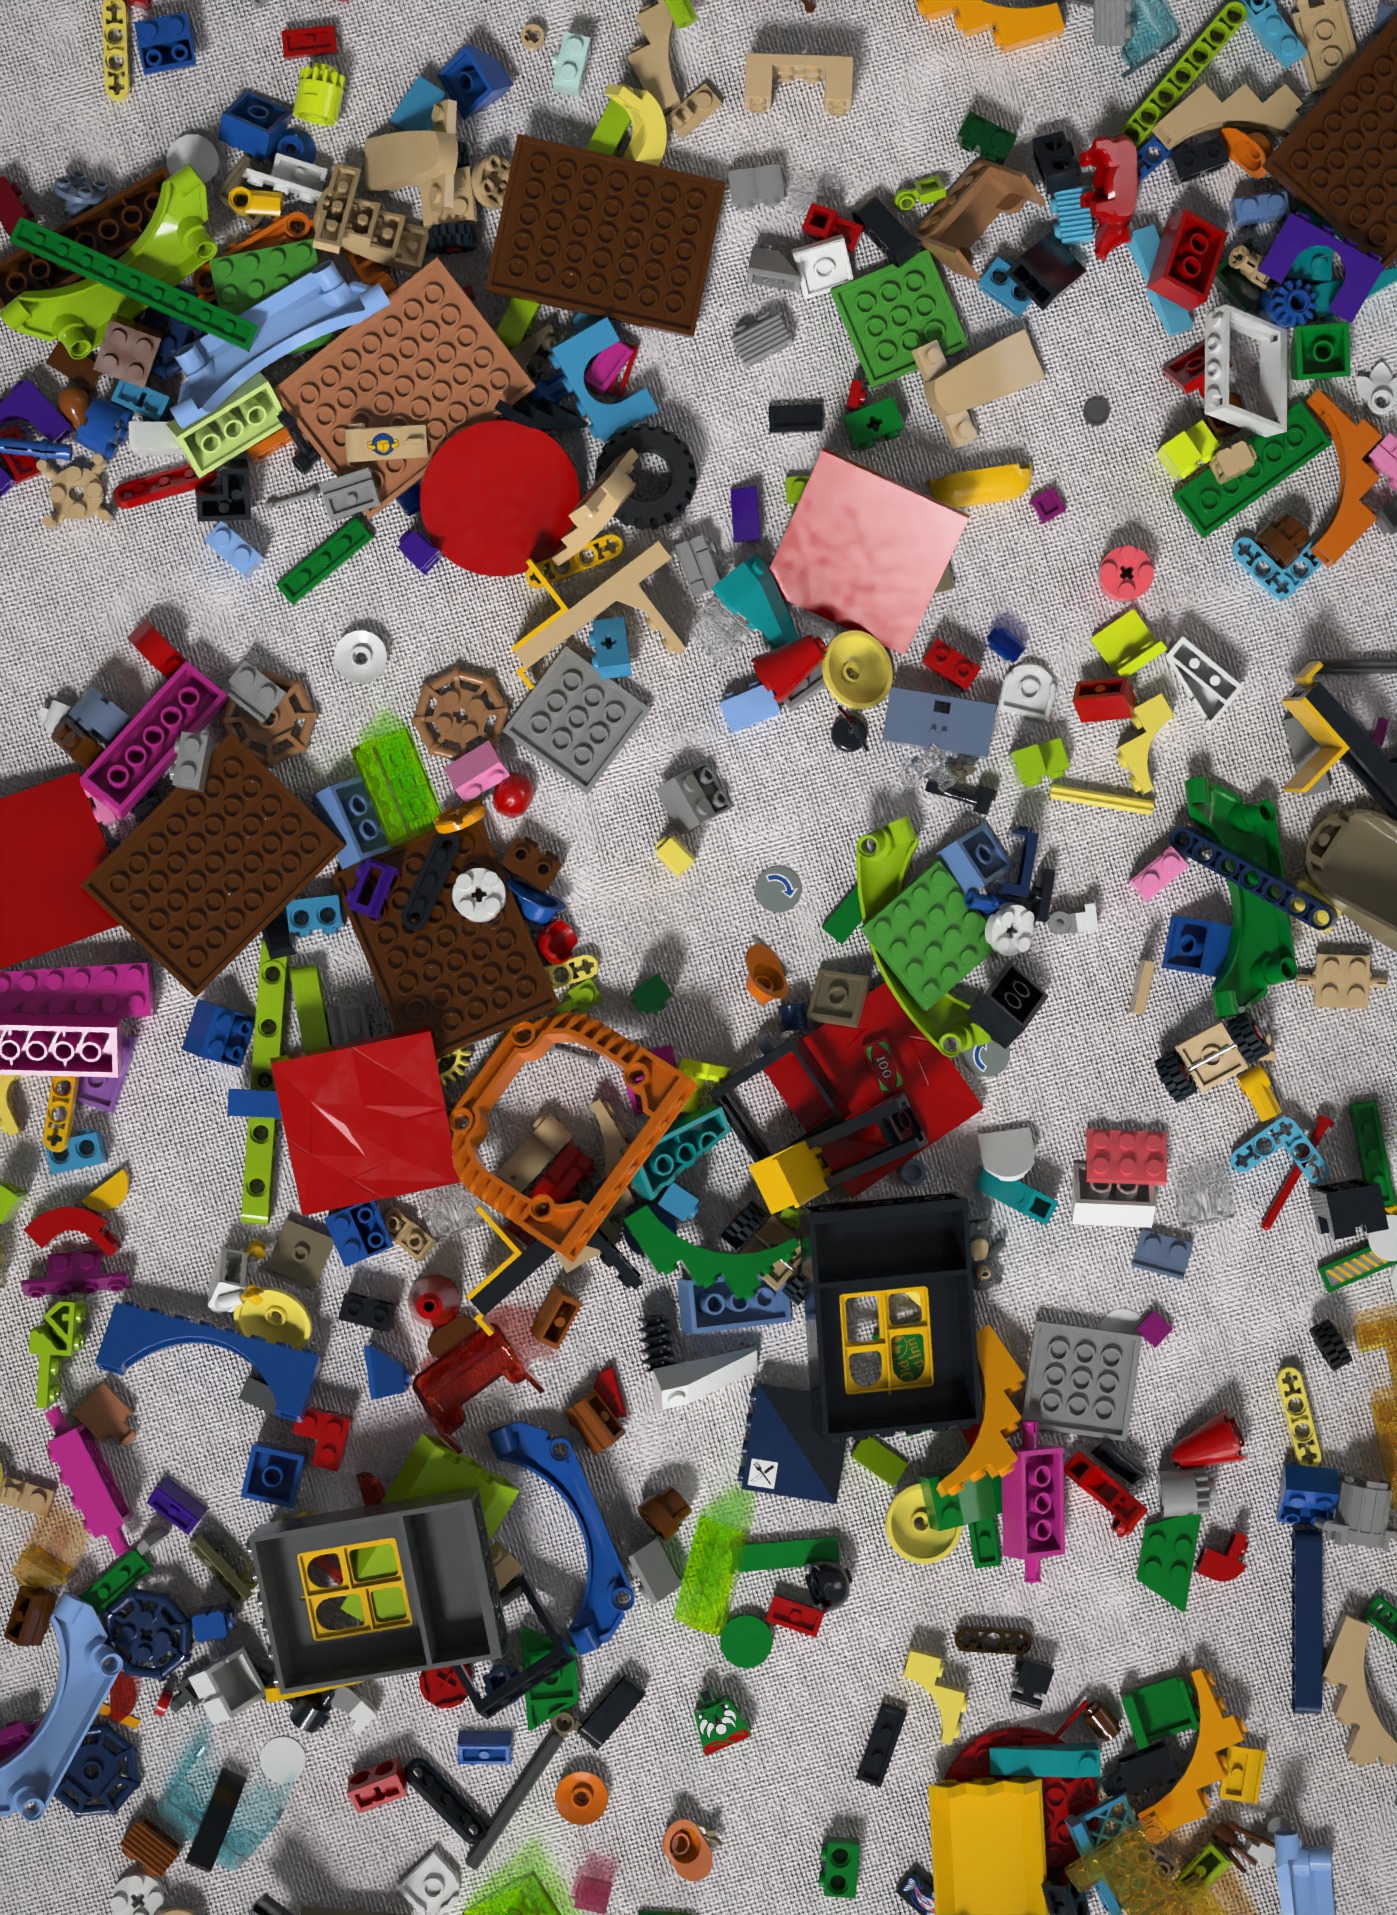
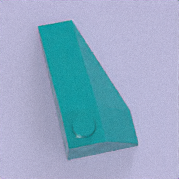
M756 554L740 564L711 588L734 615L739 612L749 621L747 623L749 628L753 631L755 629L760 630L765 635L766 642L774 649L800 639L772 574L767 569L766 564Z

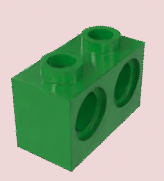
M827 1836V1844L821 1845L820 1860L825 1861L824 1871H819L818 1887H823L824 1896L856 1899L860 1850L859 1839ZM838 1848L846 1850L847 1855L843 1859H836L832 1855L833 1852ZM835 1875H841L845 1878V1881L842 1885L835 1886L830 1882L831 1878Z

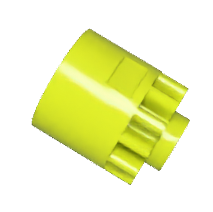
M314 63L312 68L307 66L301 68L292 115L309 123L325 126L337 125L346 81L345 76L338 75L335 67L323 63Z

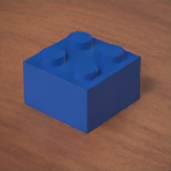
M255 1441L252 1444L241 1497L293 1509L297 1504L308 1452Z

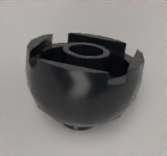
M827 1558L816 1559L806 1563L804 1570L809 1568V1575L805 1576V1581L814 1604H821L824 1608L819 1611L826 1614L841 1607L847 1601L850 1594L849 1584H852V1576L847 1568L843 1569L837 1561Z

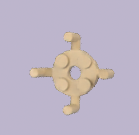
M101 454L93 456L92 460L95 464L90 470L71 466L58 472L44 460L37 462V468L53 480L49 496L54 508L57 510L52 517L45 516L43 518V525L51 530H55L65 517L70 520H83L94 515L106 524L113 522V515L102 507L104 490L98 476L106 468L108 462ZM75 487H82L84 489V497L79 501H74L71 498V491Z

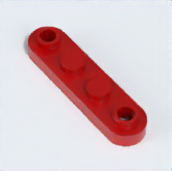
M186 464L122 483L114 489L113 497L118 507L130 509L194 490L198 486H208L217 479L218 472L215 468L199 478L191 465Z

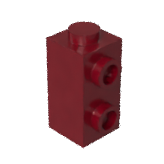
M4 175L0 178V222L6 233L11 237L20 217L33 222L31 219L35 218V215L28 203L23 205L19 199L22 192L14 180L10 182Z

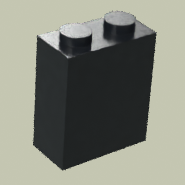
M1049 233L1022 254L1008 269L1006 274L1043 311L1072 288L1087 270Z

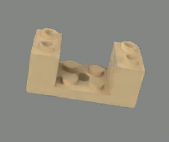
M746 53L744 109H750L752 113H765V110H771L772 78H777L778 82L783 83L793 82V79H804L805 83L811 84L825 80L823 112H829V115L843 116L845 112L850 113L853 79L852 56Z

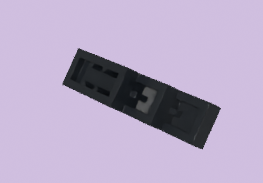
M541 396L537 405L521 398L516 406L501 399L495 406V409L509 420L530 428L566 431L586 428L588 425L587 421L573 411Z
M222 1767L201 1816L202 1819L193 1838L194 1841L185 1863L207 1873L212 1871L240 1799L246 1777Z

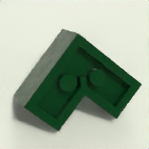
M1252 236L1242 244L1249 249L1250 253L1253 251L1260 255V252L1252 245L1255 241ZM1228 256L1218 265L1213 284L1234 308L1248 313L1257 305L1261 293L1245 275L1240 273L1241 269H1234L1229 265Z

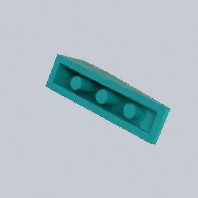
M1397 267L1384 270L1379 275L1365 301L1397 282ZM1343 279L1310 287V294L1316 293L1317 295L1312 301L1318 305L1317 308L1311 311L1313 322L1321 321V324H1329L1337 321L1336 317L1339 316L1330 312L1327 308Z
M1095 1742L989 1747L990 1775L1067 1778L1101 1776L1100 1749Z

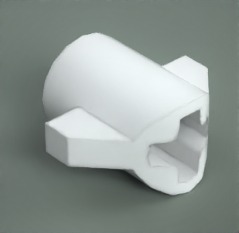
M52 700L49 709L41 707L39 715L45 729L53 733L58 723L62 722L64 718H69L68 713L73 707Z

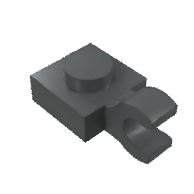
M200 1668L196 1669L190 1676L200 1671ZM187 1677L178 1685L182 1693L168 1706L177 1713L189 1701L195 1707L204 1698H198Z

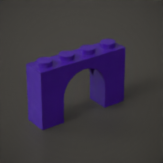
M1297 211L1296 215L1289 213L1257 271L1282 283L1293 262L1302 251L1312 246H1326L1333 249L1343 262L1344 278L1327 310L1352 323L1385 265L1380 263L1382 257L1369 250L1366 255L1356 250L1359 244L1344 237L1343 241H1340L1333 237L1334 230L1323 224L1319 228L1310 224L1312 218L1300 211Z
M29 379L16 383L11 389L12 393L5 400L3 398L0 399V427L12 420H26L33 423L46 439L52 443H61L75 430ZM0 465L1 498L16 483Z

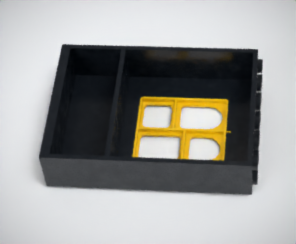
M956 1192L798 1207L813 1430L824 1440H827L828 1443L842 1442L845 1437H853L854 1440H865L869 1438V1435L879 1434L880 1437H893L895 1432L905 1431L906 1434L922 1433L921 1429L931 1428L934 1432L947 1431L949 1426H958L959 1429H970L974 1427V1424L982 1423L968 1199ZM919 1292L921 1320L917 1323L892 1325L889 1319L888 1297L894 1293ZM875 1296L878 1304L879 1338L870 1341L849 1342L847 1338L846 1300L853 1297ZM921 1334L923 1337L924 1370L916 1380L910 1382L902 1381L894 1374L891 1339L899 1335ZM878 1351L881 1354L882 1365L881 1375L878 1380L868 1386L855 1383L850 1375L849 1356L853 1353Z

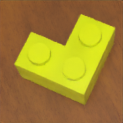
M1201 420L1187 431L1181 432L1164 444L1156 455L1173 480L1179 476L1185 479L1196 471L1200 461H1203L1204 464L1208 463L1221 445L1205 422Z

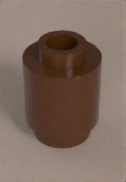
M1092 1701L1084 1708L1083 1720L1098 1738H1103L1107 1742L1121 1731L1119 1720L1103 1701Z

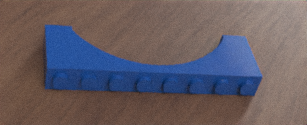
M124 1301V1304L115 1302L95 1361L99 1369L125 1376L126 1370L133 1364L164 1348L191 1343L218 1346L239 1355L261 1374L274 1395L277 1417L303 1423L322 1364L320 1356L315 1351L302 1348L301 1351L291 1349L292 1346L284 1342L268 1343L265 1338L257 1335H251L249 1338L240 1335L239 1331L231 1328H226L225 1331L215 1329V1325L204 1321H201L200 1324L190 1322L189 1318L182 1315L166 1316L163 1311L155 1308H149V1311L140 1309L139 1305L129 1301Z

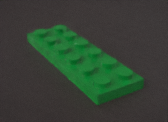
M1301 401L1287 411V432L1269 437L1255 434L1246 441L1247 445L1250 444L1253 447L1257 457L1254 460V466L1247 473L1236 478L1234 477L1224 484H1219L1210 467L1171 496L1201 539L1207 537L1332 444Z

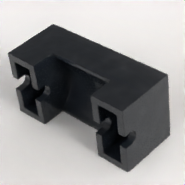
M1357 1178L1308 1188L1317 1233H1330V1237L1336 1240L1357 1236L1356 1227L1362 1226V1231L1366 1233L1389 1229L1380 1183Z

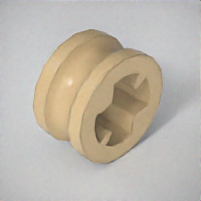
M528 24L522 29L521 41L523 46L530 51L538 50L543 46L545 36L543 29L539 25ZM532 31L533 34H540V36H537L538 41L536 43L532 40L526 41L525 38H529V32Z

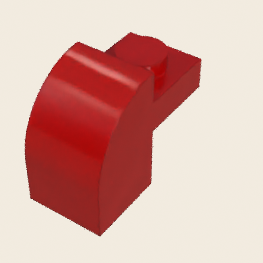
M811 203L802 226L805 234L816 241L842 234L847 251L855 253L864 231L862 225L840 218L837 211L815 203Z
M147 619L127 637L136 649L168 680L187 661Z
M1234 1528L1224 1552L1204 1544L1193 1569L1197 1573L1216 1581H1229L1238 1577L1247 1566L1238 1558L1239 1555L1243 1556L1247 1550L1249 1542L1246 1539L1248 1536Z

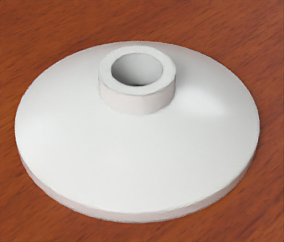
M363 630L353 631L343 636L337 643L334 651V663L338 672L348 681L359 684L368 683L379 677L385 669L387 651L383 642L375 634ZM360 653L366 655V660L363 663L357 661V656Z

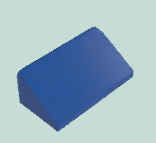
M459 1731L457 1742L458 1764H511V1732Z

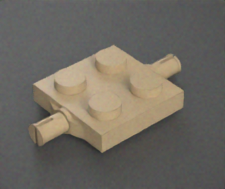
M1316 953L1315 967L1312 975L1297 974V979L1306 980H1295L1296 985H1311L1314 992V1007L1368 1009V996L1371 987L1387 988V983L1377 982H1388V978L1372 977L1370 972V955Z

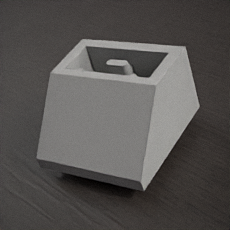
M707 761L673 777L655 789L680 836L733 808Z
M657 1534L629 1549L626 1564L633 1577L638 1575L640 1579L639 1589L645 1600L650 1599L654 1605L682 1586V1579Z

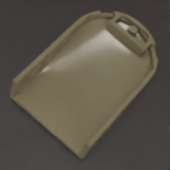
M1353 809L1350 812L1332 814L1314 829L1309 838L1305 853V866L1308 877L1316 890L1345 916L1373 938L1397 952V821L1367 809Z

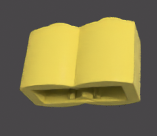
M674 835L670 839L667 836L663 837L655 845L657 849L655 855L677 878L696 860Z

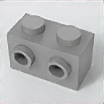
M181 732V738L177 737L174 752L177 753L176 764H172L170 769V780H173L172 785L178 788L204 792L214 739L206 735Z

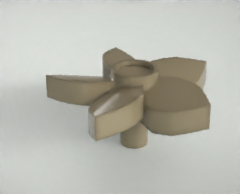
M964 755L957 759L956 764L945 761L946 768L950 770L946 774L945 780H952L957 777L959 783L965 784L966 776L976 771L974 766L966 764Z
M698 1822L697 1827L708 1846L711 1848L712 1843L722 1846V1841L715 1836L718 1832L717 1827H710L708 1829L707 1825Z

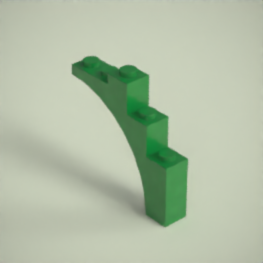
M647 1205L622 1220L657 1275L661 1272L665 1276L678 1268L677 1262L680 1261L696 1287L702 1284L705 1288L709 1287L719 1280L716 1275L720 1274L736 1300L743 1297L746 1301L759 1293L756 1288L762 1284L756 1275L760 1274L761 1277L767 1275L775 1269L774 1263L780 1259L784 1263L797 1255L795 1249L800 1247V1244L794 1237L776 1247L756 1253L729 1254L713 1252L695 1246L675 1235L658 1220Z

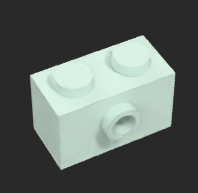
M564 32L560 52H555L552 62V68L556 69L552 83L554 92L580 97L591 50L590 37Z

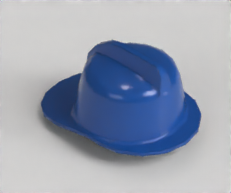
M509 880L507 882L508 887L518 895V907L523 919L530 923L545 927L551 923L557 911L566 909V904L552 895L542 893L516 880Z

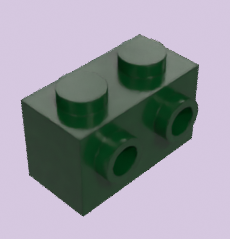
M970 111L957 135L956 143L968 152H975L983 156V159L1003 166L1015 144L1017 135Z
M656 974L631 992L634 997L630 1001L639 1013L644 1010L646 1014L652 1011L656 1015L668 1006L665 1001L672 997L673 994L661 977Z

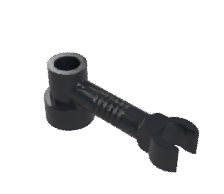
M286 410L277 415V419L288 431L298 447L299 452L291 458V461L297 470L305 475L313 469L312 465L322 457L313 445L309 447L298 429L294 417L291 414L288 415Z
M929 780L925 788L927 792L974 805L972 811L988 815L992 800L995 801L998 793L997 790L978 785L974 795Z

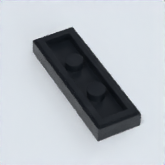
M881 1702L855 1776L857 1780L881 1788L907 1715V1710Z

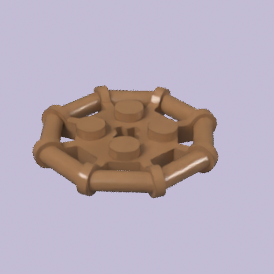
M454 666L447 673L420 686L422 690L414 717L411 718V724L415 725L430 756L436 755L456 761L473 750L467 751V743L480 736L487 741L489 740L494 748L499 749L507 716L511 712L496 688L493 677H486ZM460 680L481 687L476 693L461 688ZM454 681L455 689L442 696L435 692L437 689ZM485 691H487L493 702L495 710H487L481 698ZM432 696L437 700L433 716L425 717L429 700ZM465 709L468 719L462 720L461 724L457 723V718L453 716L454 712ZM489 716H496L491 736L484 732ZM434 722L441 734L436 742L426 723ZM445 740L461 744V752L441 745Z
M263 669L261 673L273 683L289 689L285 698L272 713L276 716L273 719V724L270 726L268 723L263 724L245 709H243L240 717H233L238 703L228 697L222 718L219 719V724H222L227 736L232 733L264 765H267L269 768H275V765L308 750L306 747L319 715L315 712L303 687L304 683L300 679L297 681L270 672L269 669ZM294 694L304 713H295L290 702V698ZM305 719L297 740L292 736L296 720ZM235 723H241L247 735L243 742L233 725ZM287 739L294 744L274 754V745ZM252 741L266 745L267 754L250 749L248 746Z

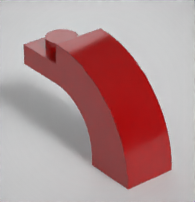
M1078 1450L1063 1467L1064 1473L1101 1503L1130 1530L1135 1527L1148 1511L1129 1491L1081 1451Z

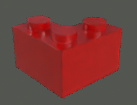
M308 1405L303 1423L295 1421L292 1433L318 1439L311 1466L336 1472L339 1471L353 1416Z

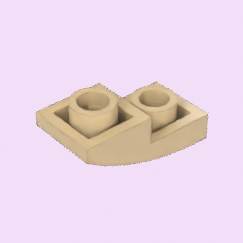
M393 1206L383 1218L391 1240L420 1262L423 1261L437 1243L436 1239Z

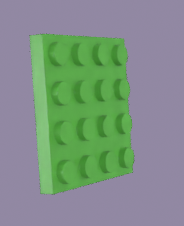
M314 239L210 259L209 263L218 307L237 316L311 272L319 265L316 248H313ZM333 332L318 337L288 354L326 347L334 340Z
M929 250L920 252L900 268L891 264L830 290V294L871 389L919 370L911 351L937 339L945 358L969 348V344Z
M940 860L933 862L860 927V930L923 1011L931 1008L993 952L991 944L987 943L985 939L987 922L977 909L965 906L966 894Z

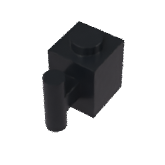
M1022 1655L1020 1661H1015L1011 1676H1014L1015 1684L1023 1687L1022 1693L1012 1690L1009 1700L1040 1710L1043 1700L1033 1696L1035 1691L1047 1694L1055 1670L1053 1665Z

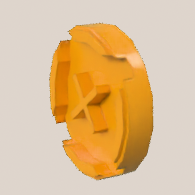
M471 800L467 803L462 802L459 809L455 810L454 807H450L441 812L434 820L436 831L442 834L451 833L477 822L486 813L482 802L479 800Z

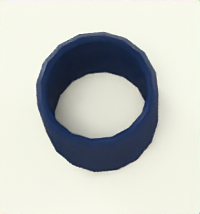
M806 1003L777 1006L780 1022L779 1029L781 1032L808 1029Z

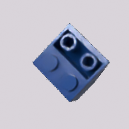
M186 12L134 22L144 75L197 65L196 45L191 20Z
M198 999L182 1050L202 1058L240 1068L256 1017Z
M375 1201L356 1204L324 1218L344 1267L394 1247Z
M1285 1464L1280 1478L1276 1522L1315 1526L1314 1521L1317 1517L1332 1520L1340 1495L1338 1469Z

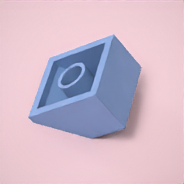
M985 822L936 853L943 866L965 894L969 891L975 892L1014 867Z

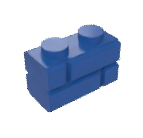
M228 1602L216 1604L214 1607L213 1605L200 1607L191 1619L195 1640L198 1643L209 1641L211 1638H225L234 1628V1624L238 1623L236 1609L231 1608Z

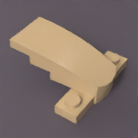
M447 99L434 104L431 115L433 131H403L366 139L363 193L375 194L383 190L396 191L406 186L419 187L431 181L429 192L430 211L440 213L453 209L454 174L458 161L456 135L457 101Z
M335 163L329 187L322 192L313 215V225L316 232L313 248L339 254L342 247L381 264L418 273L422 268L429 241V228L426 229L425 227L405 223V215L381 211V203L355 199L361 169Z
M1025 329L990 344L948 367L937 339L911 351L924 380V393L927 403L932 412L940 418L953 449L979 438L967 409L996 400L1045 378Z
M633 448L617 457L568 515L574 524L562 537L563 545L551 558L557 566H560L586 546L608 523L633 491L636 484L630 479L628 474L634 469L632 464L639 457Z

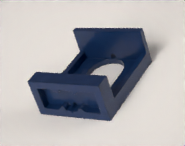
M1018 825L1015 829L1008 831V836L1024 838L1017 884L1000 883L998 894L1024 899L1029 895L1039 834L1033 833L1032 827Z

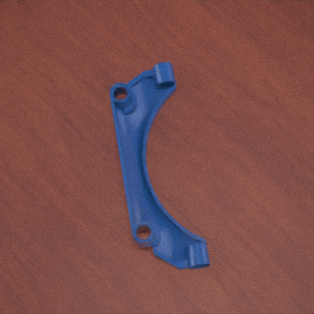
M521 1421L501 1426L487 1433L497 1460L521 1466L544 1479L566 1501L579 1523L587 1552V1582L581 1605L568 1630L579 1655L590 1653L598 1649L601 1644L610 1641L625 1617L624 1611H628L634 1605L635 1591L629 1582L573 1448L571 1439L564 1435L551 1438L548 1430ZM559 1442L565 1443L568 1447L567 1454H556L553 1448L554 1445ZM620 1591H625L630 1595L631 1599L627 1603H620L615 1597L616 1594Z

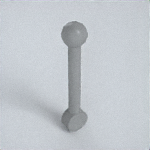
M311 488L306 493L264 504L265 509H270L308 497L314 499L318 496V490Z
M555 1044L548 1050V1052L556 1051L588 1061L592 1066L598 1063V1057L595 1055L586 1056L558 1047Z

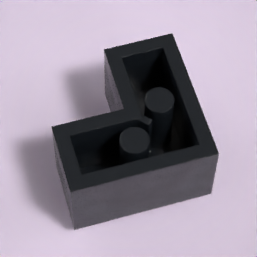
M230 459L220 465L221 486L195 487L198 522L251 519L247 459Z

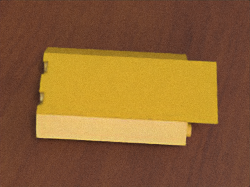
M1011 1776L1009 1780H994V1777L973 1778L972 1782H957L956 1779H948L929 1784L935 1915H1049L1041 1885L1047 1878L1042 1779Z

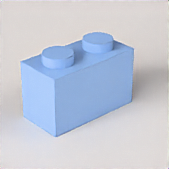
M222 521L204 539L210 547L247 579L265 560Z
M761 680L748 685V691L738 695L737 691H734L722 697L724 701L720 702L719 706L731 734L781 713L777 701L773 698L772 690L767 691Z

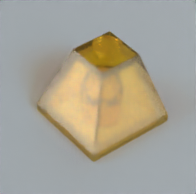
M32 1543L22 1551L11 1574L16 1577L15 1580L22 1586L37 1588L66 1584L76 1575L78 1570L35 1543Z

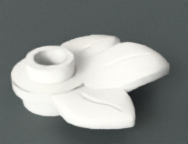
M1380 362L1372 369L1369 378L1363 376L1356 378V391L1362 399L1367 401L1368 408L1372 413L1385 415L1392 410L1394 402H1397V377L1393 379L1388 367L1383 362ZM1377 398L1384 400L1385 404L1383 407L1376 404Z

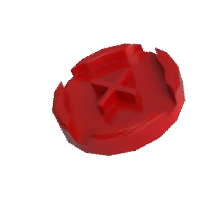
M463 1664L469 1677L472 1680V1673L468 1665ZM452 1666L421 1672L419 1684L422 1695L436 1707L453 1708L461 1704L468 1696Z

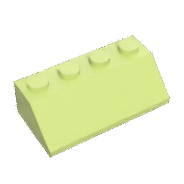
M258 372L230 394L215 410L186 428L182 429L176 419L167 423L166 426L197 476L201 478L281 429L283 425L277 419V415L284 410L268 380Z

